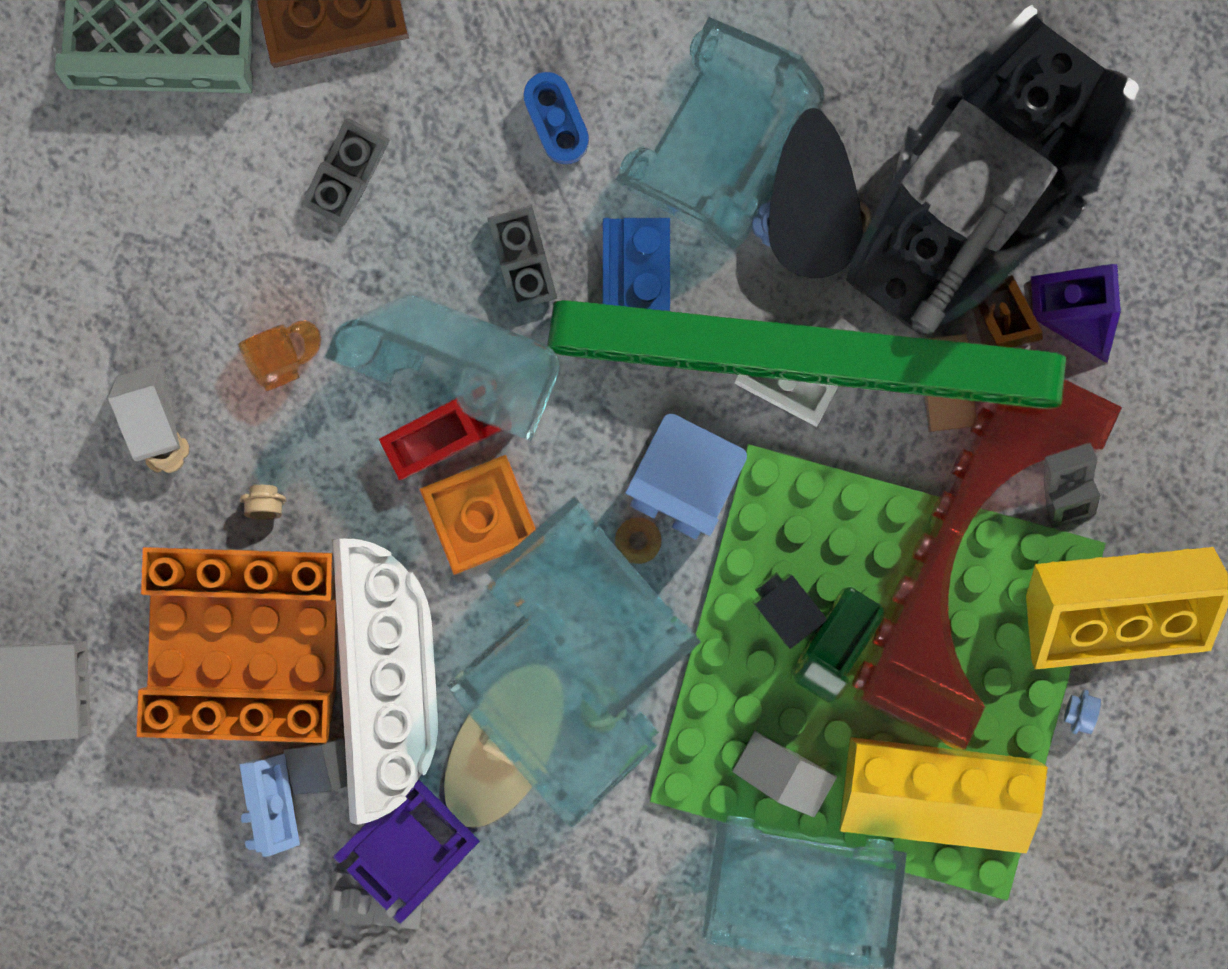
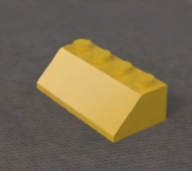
M1214 547L1035 564L1026 594L1033 667L1036 670L1211 651L1228 609V573Z
M850 737L839 830L841 832L1027 854L1043 812L1048 767L1038 760Z

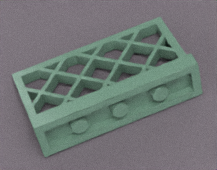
M66 0L61 54L56 53L55 72L67 89L252 93L253 75L250 70L254 0H242V4L228 16L214 3L215 0H198L182 15L167 2L168 0H150L135 14L121 0H103L89 13L79 5V0ZM114 5H117L129 19L109 36L96 21ZM163 6L175 21L159 35L155 36L142 22L159 7ZM209 7L219 17L221 22L202 38L189 22ZM78 13L83 17V18L80 19L79 21H78ZM241 19V27L239 29L235 24ZM90 26L104 39L91 52L75 51L76 38ZM138 27L151 41L138 53H126L118 43ZM184 28L197 43L184 54H172L164 44ZM230 29L240 39L239 55H219L210 45ZM113 48L116 52H108V51Z

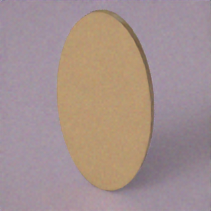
M527 665L513 670L498 680L481 697L463 723L448 759L444 795L447 808L466 827L485 826L503 817L526 796L543 772L555 747L563 716L562 688L553 671L542 665Z

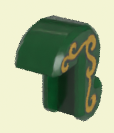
M846 587L838 594L829 608L830 611L826 616L827 621L814 632L802 651L793 671L794 681L828 703L838 700L849 687L850 683L847 675L880 626L885 614L883 606L853 587Z

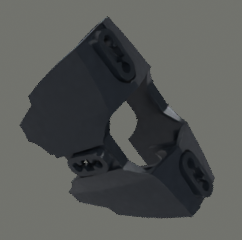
M1029 6L985 50L937 86L931 103L933 108L916 130L908 125L894 177L855 251L846 281L900 320L901 323L914 330L912 328V316L922 301L927 302L930 295L932 296V292L936 289L946 271H948L949 266L970 234L965 237L943 224L928 211L931 204L926 201L923 204L918 202L909 193L902 181L960 101L965 100L1010 135L1049 160L1057 168L1047 188L1001 248L997 251L984 248L965 279L962 280L961 285L958 286L957 291L954 292V296L950 298V302L946 304L947 306L943 311L945 316L938 327L958 318L981 303L1033 253L1067 233L1088 205V201L1083 197L1098 191L1107 166L1122 141L1123 134L1135 112L1133 99L1139 85L1125 74L1116 70L1106 69L1045 25L1041 13ZM1054 59L1061 60L1065 64V72H1055L1051 61ZM1034 93L1040 95L1037 100L1038 107H1034L1029 103L1028 96H1032ZM917 245H924L928 248V259H924L917 254ZM897 280L902 281L901 296L899 298L890 297L886 292L887 284ZM919 329L914 330L917 333H922Z

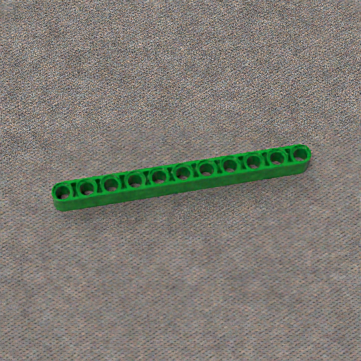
M567 300L553 302L547 342L548 351L570 357L733 375L740 374L752 377L1033 408H1057L1062 406L1066 366L1065 356L1046 351Z

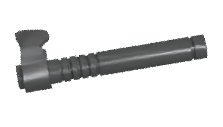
M995 196L991 206L989 205L949 266L948 271H946L944 277H942L940 283L932 292V296L930 295L927 302L922 301L912 316V328L914 330L919 329L925 334H929V332L934 333L945 316L943 311L947 306L946 304L950 302V298L954 296V292L957 291L958 286L961 285L962 280L965 279L1005 218V214L1011 209L1012 204L1001 196Z

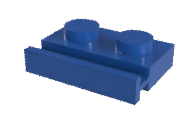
M603 218V304L670 311V218Z

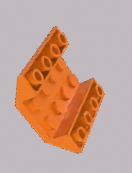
M143 547L141 595H150L147 686L138 689L137 737L327 743L336 693L338 641L333 553Z

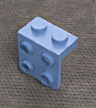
M667 414L658 427L625 493L633 497L630 507L654 519L658 511L675 518L672 528L697 540L700 532L711 536L719 520L717 517L747 460V453L741 447L675 414Z

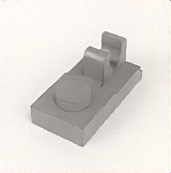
M334 869L328 917H332L331 919L419 930L424 900L402 923L398 924L392 917L404 905L399 898L386 911L346 870Z

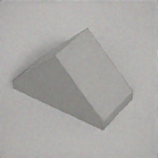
M162 364L116 376L108 400L132 459L136 462L180 449Z
M754 730L732 770L733 773L776 802L811 817L816 816L837 778L833 773Z

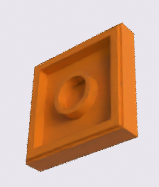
M507 455L500 456L420 488L453 575L541 541Z

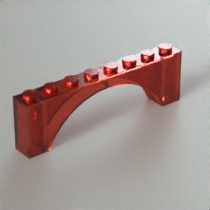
M1064 379L1062 406L1033 408L991 403L989 409L981 408L970 432L976 434L969 451L962 449L952 467L951 474L957 476L950 492L944 490L940 494L931 515L937 518L930 535L924 532L914 548L912 558L917 560L912 574L910 577L904 575L894 591L892 601L898 604L891 619L889 620L884 617L874 634L872 643L877 645L876 651L870 663L864 660L856 672L852 682V686L857 688L854 700L947 746L966 750L985 709V705L974 692L962 670L950 630L948 599L950 578L962 538L982 505L1001 485L1028 466L1044 461L1047 456L1091 443L1095 453L1102 450L1122 409L1121 406Z

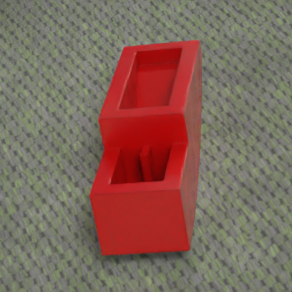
M507 374L465 396L455 398L379 438V441L400 481L533 416V413L513 374Z

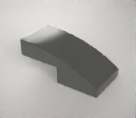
M1091 443L1045 457L1044 490L1048 519L1052 528L1090 517L1097 513L1100 493L1093 479L1098 459Z

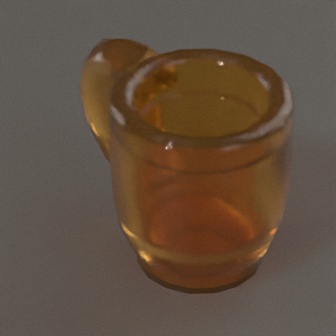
M299 320L287 328L284 324L265 330L239 342L237 345L255 381L268 392L300 378L298 373L300 366L316 356L322 339L321 333L315 324L310 321ZM292 333H299L304 340V353L299 359L290 338Z

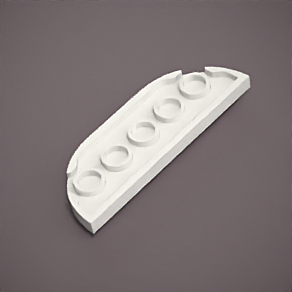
M332 539L350 823L358 825L381 818L399 807L407 800L405 796L413 788L419 777L426 774L431 764L438 734L433 632L428 601L413 572H408L391 555L390 551L374 543L357 539Z

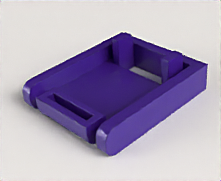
M419 779L405 796L407 798L406 801L385 816L365 823L333 856L338 863L346 860L352 851L358 856L346 871L386 911L398 898L404 903L392 917L398 924L402 923L480 842ZM422 801L453 832L442 845L410 814Z

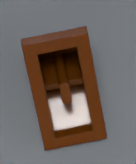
M1009 275L981 303L972 308L981 345L1019 348L1043 340V332L1013 275Z

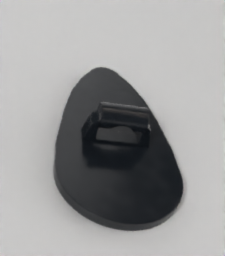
M809 108L800 115L782 147L770 201L768 230L771 249L781 265L798 276L811 279L829 277L846 268L851 263L863 235L860 201L845 146L834 125L817 108Z

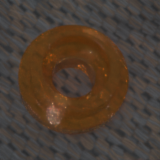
M641 517L625 521L618 528L615 536V545L620 556L634 564H642L652 560L658 554L662 540L659 529L653 522ZM640 531L647 536V544L644 548L634 549L631 547L629 538L632 533Z

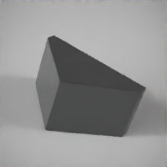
M344 735L328 738L327 743H307L284 749L294 795L330 792L348 786Z

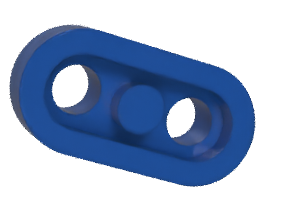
M542 72L534 75L525 86L524 102L542 146L548 157L554 162L565 165L573 164L586 154L589 146V135L569 86L561 76L552 72ZM544 92H552L556 96V101L551 106H543L539 102L540 95ZM563 134H569L575 139L574 145L569 149H563L557 144L558 138Z

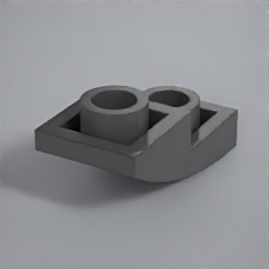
M350 118L345 119L326 161L320 163L302 205L344 226L363 195L390 140Z
M532 205L487 217L512 310L558 299Z

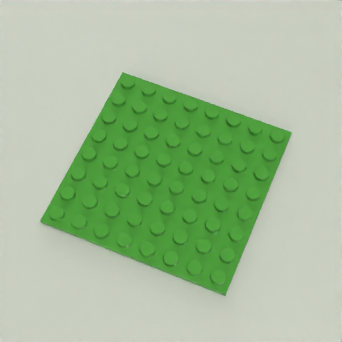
M748 444L746 449L747 460L740 472L650 802L1008 901L1021 853L841 832L839 830L850 737L1036 759L1045 765L1072 666L1034 669L1031 659L1026 594L1035 564L1102 558L1106 543ZM776 572L781 578L787 573L793 575L825 617L828 615L833 601L841 590L846 587H853L884 607L885 614L880 626L847 675L850 683L849 687L836 701L828 703L794 681V667L817 629L793 648L789 649L752 603L759 596L755 589ZM754 730L837 776L815 817L776 802L732 772Z

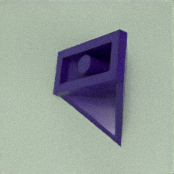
M1117 264L1030 276L1033 314L1037 322L1108 364L1121 313Z

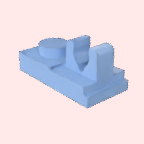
M285 754L268 755L239 764L247 811H249L241 815V822H251L254 837L245 841L246 848L262 852V857H266L300 845Z

